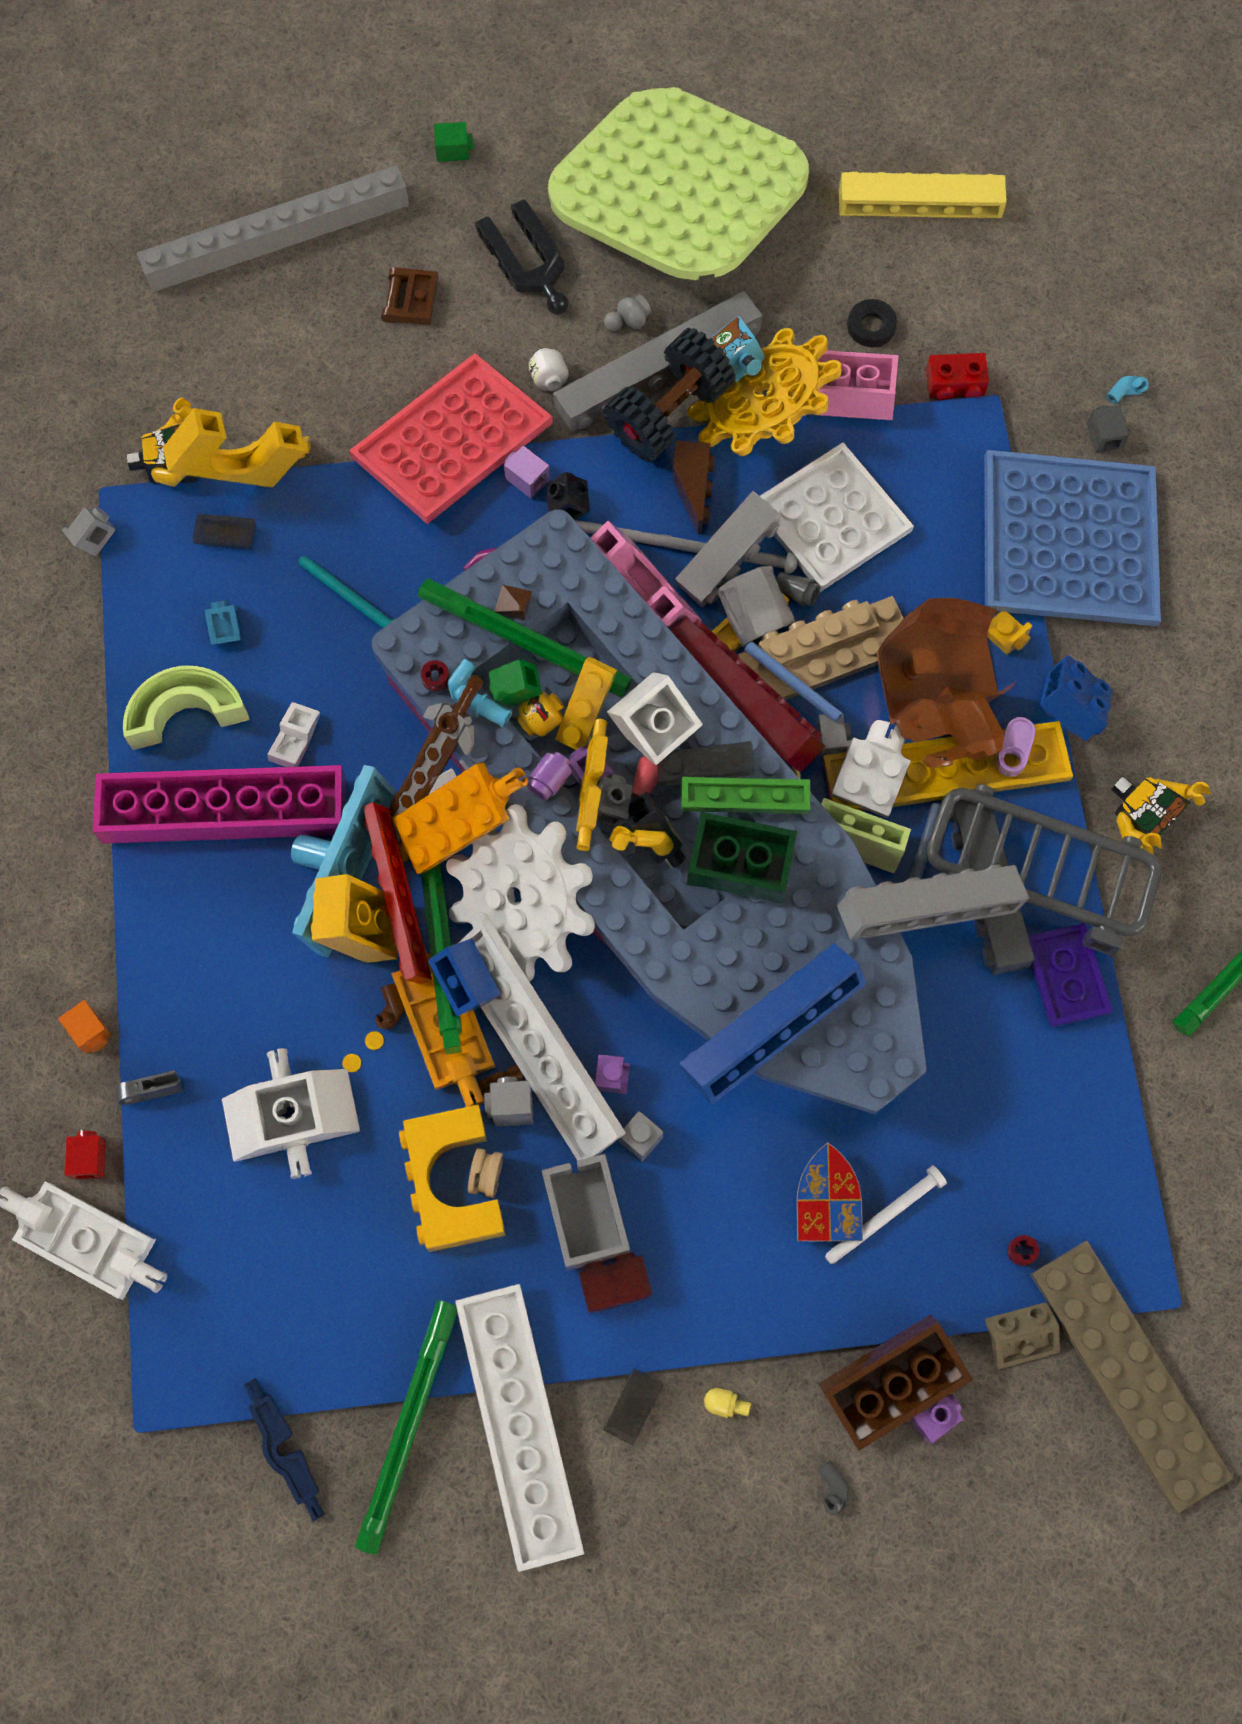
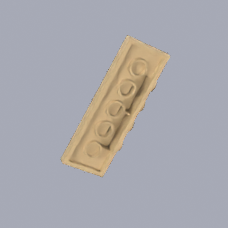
M893 596L870 605L868 601L859 603L858 600H853L846 603L842 607V611L834 614L831 610L824 611L816 616L815 621L808 624L801 620L790 625L789 631L778 634V631L768 632L761 638L762 641L759 642L758 647L814 690L878 665V649L885 638L904 618ZM748 653L738 654L739 658L749 665L784 700L800 695Z

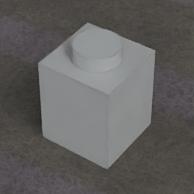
M639 1111L624 1127L626 1134L620 1137L618 1142L643 1162L663 1139L664 1132Z

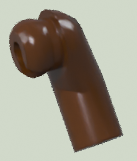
M394 983L381 988L386 1006L380 1014L376 1015L375 1022L379 1028L384 1030L394 1028L404 1012L402 1000Z

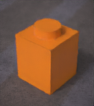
M85 1000L58 1018L75 1044L84 1053L99 1051L107 1044L108 1041L106 1039L112 1035L93 1007Z

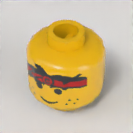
M542 691V695L535 696L519 705L517 720L530 736L535 734L544 737L562 722L563 714L561 709L564 708V705L555 693L552 692L548 695Z

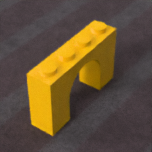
M193 408L163 446L168 473L272 488L305 452L300 426L273 422L261 438L249 446L230 450L219 449L226 440L221 412Z
M474 1105L404 1120V1130L399 1131L402 1150L408 1149L410 1161L405 1162V1170L408 1182L414 1180L416 1193L410 1194L413 1211L414 1213L419 1212L422 1225L416 1226L419 1244L426 1245L428 1252L506 1236L498 1200L465 1207H452L440 1202L433 1195L430 1187L432 1167L443 1153L454 1148L487 1141L480 1106Z

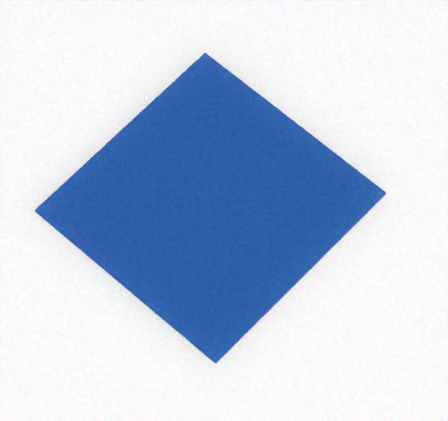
M997 395L894 405L893 420L806 414L801 417L799 422L793 425L794 439L791 442L782 444L773 436L767 439L761 438L746 456H739L731 449L733 438H726L715 446L710 447L709 455H715L714 472H708L707 480L713 482L711 498H705V506H710L709 524H703L702 534H697L673 482V464L676 441L700 443L698 436L708 425L673 428L672 432L675 434L674 441L652 462L638 458L637 454L630 452L629 447L624 446L621 443V439L619 437L616 438L614 434L535 442L524 446L549 465L550 480L547 483L565 472L587 480L590 512L576 520L603 525L609 521L614 526L659 535H671L676 538L707 543L752 491L761 496L843 442L914 527L912 532L821 591L813 606L805 605L802 607L784 594L789 599L788 606L795 622L804 620L808 624L815 621L816 616L824 611L831 610L833 614L842 611V607L853 600H858L859 603L868 601L870 605L893 596L903 618L929 598H957L985 606L984 455L987 450L1011 452L1001 400ZM356 461L292 467L273 488L197 477V482L179 483L175 487L152 484L150 482L102 487L99 490V508L110 516L108 520L116 529L101 549L109 773L284 767L268 761L267 754L280 733L279 724L291 703L294 702L320 711L316 728L298 767L342 765L346 776V803H348L351 797L355 780L360 775L364 765L375 767L387 782L399 792L429 735V731L390 685L386 672L374 656L372 639L383 628L301 567L298 560L301 556L309 557L393 620L423 600L418 597V590L427 578L444 586L464 572L463 567L477 552L500 547L549 512L547 483L530 499L505 479L503 463L428 524ZM774 535L771 538L765 537L759 543L761 548L758 552L787 557L788 552ZM634 542L701 618V622L711 631L727 618L720 597L713 604L707 602L702 608L676 586V577L698 553ZM743 562L739 566L741 571L738 576L766 565ZM798 565L794 572L788 574L808 578ZM772 567L776 579L781 572L784 573L785 569ZM228 600L229 605H237L236 613L242 640L211 645L204 610L211 609V602ZM1009 613L1022 626L1027 622L1033 625L1028 634L1031 638L1021 650L1018 651L1015 648L1008 655L987 638L998 692L1015 682L1010 690L988 704L1001 729H1006L1009 722L1018 717L1026 718L1034 725L1059 721L1055 717L1049 716L1040 706L1047 672L1054 667L1044 616ZM789 626L780 628L776 631H778V634L784 633L786 631H789ZM762 637L752 642L758 646L759 642L762 641ZM740 647L735 653L738 655L745 652V647ZM878 665L814 689L815 692L843 713L844 723L850 724L851 740L853 738L865 740L871 725L876 720L890 722ZM178 666L204 667L225 677L239 693L249 714L250 720L221 727L216 717L209 711L200 708H185L175 713L166 722L162 731V743L132 750L123 733L125 710L138 687L153 675ZM801 695L785 700L802 715L798 721L803 717L817 729L818 717L824 713ZM1060 722L1073 773L1071 781L994 792L993 797L1087 830L1067 728ZM890 723L885 735L886 738H888L891 729L894 730L896 724ZM945 734L928 740L952 737V735ZM905 739L903 744L912 743L914 741L910 739ZM819 753L800 773V779L810 780V792L822 803L823 798L830 800L823 761ZM451 758L443 770L445 772L452 768L456 776L462 773ZM782 758V760H783V761L789 766V768L792 770V766L789 765V764ZM943 800L892 807L887 818L871 811H863L911 829L905 852L895 873L865 863L876 886L887 881L896 884L909 879L933 803L941 805ZM993 810L999 834H1001L1006 814ZM1012 817L1003 848L1008 866L1015 865L1020 875L1036 825ZM948 822L939 853L944 860L958 865L960 854L959 850L955 851L951 841L953 828L951 822ZM503 824L494 830L497 832L501 831ZM1043 827L1041 828L1025 879V889L1047 896L1066 835ZM312 836L332 841L333 836ZM297 837L112 843L120 1080L123 1083L175 1070L181 1076L183 1092L139 1103L121 1105L126 1224L156 1240L144 1263L167 1274L165 1282L153 1278L154 1281L163 1285L157 1293L135 1280L128 1290L133 1427L138 1433L253 1420L254 1418L249 1410V1406L253 1402L244 1384L254 1378H257L265 1396L272 1395L283 1416L405 1401L420 1356L419 1353L437 1299L456 1305V1300L517 1284L521 1286L544 1384L883 1344L930 1314L939 1322L946 1336L988 1331L985 1325L986 1318L1047 1303L1030 1273L1084 1241L1089 1242L1132 1314L1176 1309L1182 1304L1113 957L1094 950L1113 1012L1110 1015L1050 1028L1031 965L1027 969L992 975L990 967H986L983 961L982 950L985 947L982 937H978L976 934L974 920L900 932L913 960L927 1072L880 1111L873 1114L762 1080L753 1073L711 1105L688 1081L680 1065V1062L686 1059L691 1052L700 1048L708 1040L653 1001L616 954L595 934L591 933L587 936H581L573 932L569 933L565 940L566 948L572 958V966L569 971L564 973L556 972L551 969L543 958L539 957L535 962V973L530 984L594 1084L598 1054L624 1057V1063H630L627 1095L600 1092L622 1128L624 1129L640 1111L659 1127L664 1134L663 1139L643 1162L621 1145L618 1140L599 1154H605L630 1254L567 1271L542 1170L570 1163L572 1174L578 1173L577 1159L532 1088L534 1125L495 1127L493 1118H488L485 1112L484 1103L480 1105L487 1141L448 1150L436 1160L430 1173V1187L433 1195L440 1202L448 1206L465 1207L498 1200L506 1236L428 1252L426 1245L419 1244L416 1226L422 1225L420 1213H414L410 1194L416 1193L414 1180L408 1182L405 1162H409L410 1158L408 1149L402 1150L399 1131L404 1130V1120L465 1108V1102L458 1084H452L436 1091L405 1008L394 1028L384 1030L376 1025V1015L380 1014L386 1006L381 988L388 984H395L391 973L400 970L399 953L397 954V959L365 963L332 949L329 958L316 954L292 934L294 921L300 914L306 901L307 891L313 885L319 871L295 864L292 861L291 849ZM1071 838L1054 892V899L1077 907L1092 858L1090 844ZM470 844L456 854L471 857L473 844ZM372 856L361 881L383 891L378 882L379 871L377 863ZM448 858L441 865L452 946L459 943L473 929V926L469 922L465 924L455 923L449 917L450 908L454 903L463 899L464 893L461 882L447 871L446 864L450 859ZM409 859L403 864L422 941L427 953H430L421 874H416ZM927 859L922 879L932 878L942 872L935 869L929 862V859ZM1094 869L1083 909L1104 916ZM514 887V896L516 898L514 902H521V892L518 888ZM1027 902L1020 907L1028 936L1084 923ZM1085 923L1087 931H1089L1093 926ZM481 1007L473 1011L495 1068L477 1074L476 1080L478 1084L480 1080L500 1071L506 1072L507 1068L516 1064ZM376 1031L382 1034L384 1043L380 1049L371 1050L366 1046L365 1038L368 1033ZM277 1049H287L291 1075L316 1070L344 1069L342 1066L344 1057L348 1054H356L361 1059V1067L358 1071L348 1072L360 1132L308 1144L306 1151L309 1167L312 1172L311 1175L304 1177V1174H301V1178L292 1179L287 1151L283 1150L236 1162L233 1161L222 1099L246 1086L272 1080L269 1059L267 1057L269 1051L274 1050L278 1056ZM287 1107V1113L282 1116L289 1119L295 1111L291 1107ZM827 1142L846 1158L855 1172L861 1190L863 1224L928 1175L926 1170L932 1165L941 1172L947 1182L942 1188L933 1187L836 1263L830 1264L825 1256L828 1251L841 1241H797L796 1200L798 1184L807 1163ZM477 1148L486 1150L487 1154H493L494 1152L503 1153L502 1170L494 1198L486 1197L485 1193L478 1192L477 1195L468 1193L470 1171ZM1027 1235L1038 1243L1039 1256L1033 1263L1027 1266H1017L1008 1258L1007 1247L1010 1241L1017 1236ZM1019 1242L1020 1246L1015 1247V1252L1021 1254L1022 1259L1027 1260L1026 1255L1031 1254V1249L1026 1248L1024 1242ZM458 1312L428 1398L476 1393Z

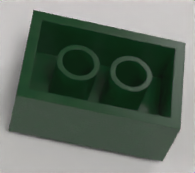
M701 812L688 870L687 884L782 904L797 831Z

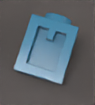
M228 600L211 602V609L204 610L211 645L242 640L236 613L237 605H229Z

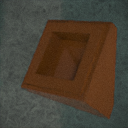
M502 584L495 612L503 616L525 620L532 591Z

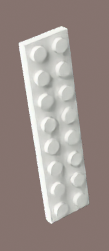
M486 919L479 922L460 942L473 939L501 993L500 996L481 1007L526 1080L530 1082L531 1088L577 1161L599 1155L626 1134V1132L491 921Z
M517 1284L456 1300V1307L517 1570L521 1572L583 1555L584 1549L521 1286Z

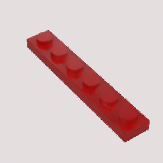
M372 802L363 806L365 814L364 824L370 834L372 843L371 853L379 871L378 882L383 889L386 900L385 911L392 924V939L400 957L399 968L406 981L424 984L431 981L432 977L390 808Z

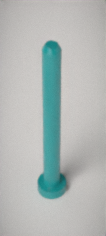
M301 556L298 562L301 567L382 628L397 619L391 620L309 557Z

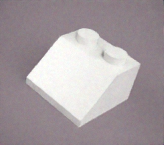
M655 672L650 674L607 711L622 734L655 765L661 762L703 725L670 677Z

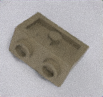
M1047 1303L1033 1305L985 1319L986 1328L992 1339L993 1359L997 1369L1060 1353L1059 1325Z

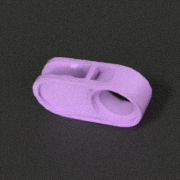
M1014 718L1009 722L1004 732L1003 750L998 752L996 766L1000 773L1005 776L1014 777L1019 775L1027 764L1036 729L1034 724L1026 718ZM1007 754L1016 755L1019 758L1020 765L1014 768L1007 766L1003 760L1004 756Z

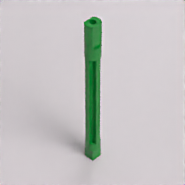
M429 578L423 582L418 590L419 598L506 639L578 676L580 675L587 657ZM617 671L609 692L623 698L629 690L632 678Z
M441 863L426 873L421 874L431 958L451 946ZM432 970L439 1032L443 1037L446 1055L462 1052L460 1034L462 1033L461 1018L456 1016Z
M1242 950L1172 1021L1175 1028L1181 1034L1189 1037L1242 981Z
M437 1299L368 1512L365 1514L355 1544V1548L364 1553L376 1555L378 1553L388 1523L387 1519L458 1312L455 1304Z

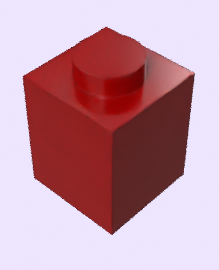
M78 1131L77 1136L66 1137L64 1175L72 1180L104 1178L106 1140L97 1135L95 1131Z

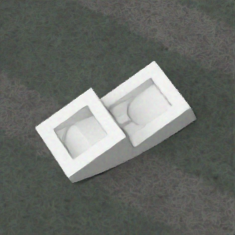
M292 702L279 724L280 733L267 754L268 761L284 767H298L316 728L320 711Z

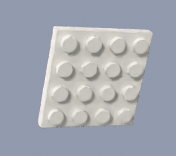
M843 442L760 496L780 513V521L778 522L780 527L775 532L774 537L787 552L795 555L797 565L809 579H814L815 583L820 585V592L912 532L914 527Z

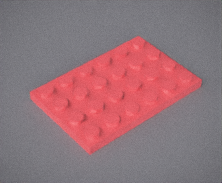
M474 353L350 449L349 452L354 461L428 524L501 466L512 452H517L522 446L527 445L552 425L553 418L536 402Z

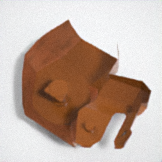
M929 598L900 622L885 638L877 651L883 695L890 723L897 725L902 737L918 743L945 734H951L957 743L955 748L927 755L922 762L929 768L953 765L954 760L966 757L974 760H983L1003 750L1004 732L988 703L1010 690L1015 682L998 692L986 638L997 609L957 598Z

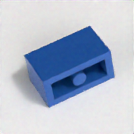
M472 938L449 946L428 960L457 1017L478 1009L501 995Z

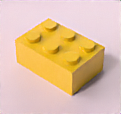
M349 874L315 879L313 922L311 924L312 941L365 963L397 959L398 949L392 939V924L385 911L386 900L382 890Z

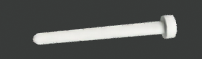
M932 1165L926 1170L928 1175L863 1224V1241L933 1187L942 1188L946 1185L947 1182L941 1172ZM841 1241L826 1253L825 1258L830 1264L836 1263L863 1241Z

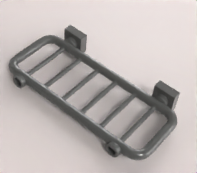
M979 784L975 790L961 787L953 789L946 794L941 803L927 847L929 862L935 869L948 875L959 874L969 869L964 867L982 808L986 807L1006 814L990 866L998 864L1012 817L1036 825L1020 874L1023 885L1041 828L1043 827L1066 835L1047 896L1026 889L1029 896L1026 902L1092 925L1093 927L1085 934L1082 946L1112 956L1121 948L1124 938L1122 936L1138 935L1145 929L1161 880L1162 868L1159 860L1152 853L1140 849L1142 844L1140 839L1125 836L1123 841L1120 842L993 797L994 789L987 785ZM958 800H966L977 804L957 865L944 860L940 856L939 849L954 804ZM1071 838L1095 846L1077 907L1053 898ZM1101 848L1125 856L1107 917L1083 909ZM1130 859H1134L1147 865L1149 876L1135 921L1132 924H1124L1113 920V916Z

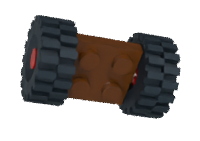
M687 328L664 350V354H666L665 361L669 362V369L674 371L673 375L680 381L655 405L652 404L653 401L649 397L646 399L642 392H637L633 387H625L603 409V413H605L603 416L605 420L609 421L607 425L614 430L613 434L616 438L619 437L622 441L621 443L629 447V451L633 454L636 453L638 458L642 460L645 459L647 462L654 461L674 441L675 434L672 432V426L667 424V417L691 394L693 396L697 395L701 401L705 400L706 403H713L735 382L736 375L733 373L735 370L733 366L729 365V358L724 356L720 346L717 348L714 345L715 341L711 338L707 339L706 334L702 331L699 333L695 328Z

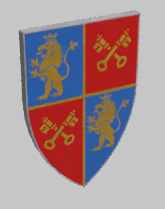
M827 1142L807 1163L798 1184L796 1200L797 1241H863L862 1197L859 1182L846 1158Z

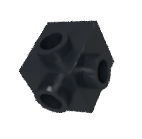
M565 472L547 483L549 512L552 510H563L575 520L590 512L587 480Z

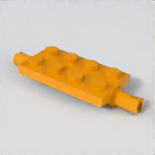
M476 763L394 817L393 821L402 839L399 848L403 863L410 859L416 874L426 873L509 821L510 819L505 810L507 800H509L512 793L528 784L527 777L521 781L519 780L526 775L523 769L516 767L502 778H495L489 774L485 763Z
M424 946L428 961L431 958L430 953H427L426 948ZM429 962L432 980L424 984L406 981L400 970L391 973L436 1091L452 1084H458L465 1107L474 1106L471 1098L472 1094L477 1105L484 1104L485 1098H483L476 1076L495 1068V1064L474 1011L460 1016L462 1052L446 1055L443 1037L439 1032L433 973Z

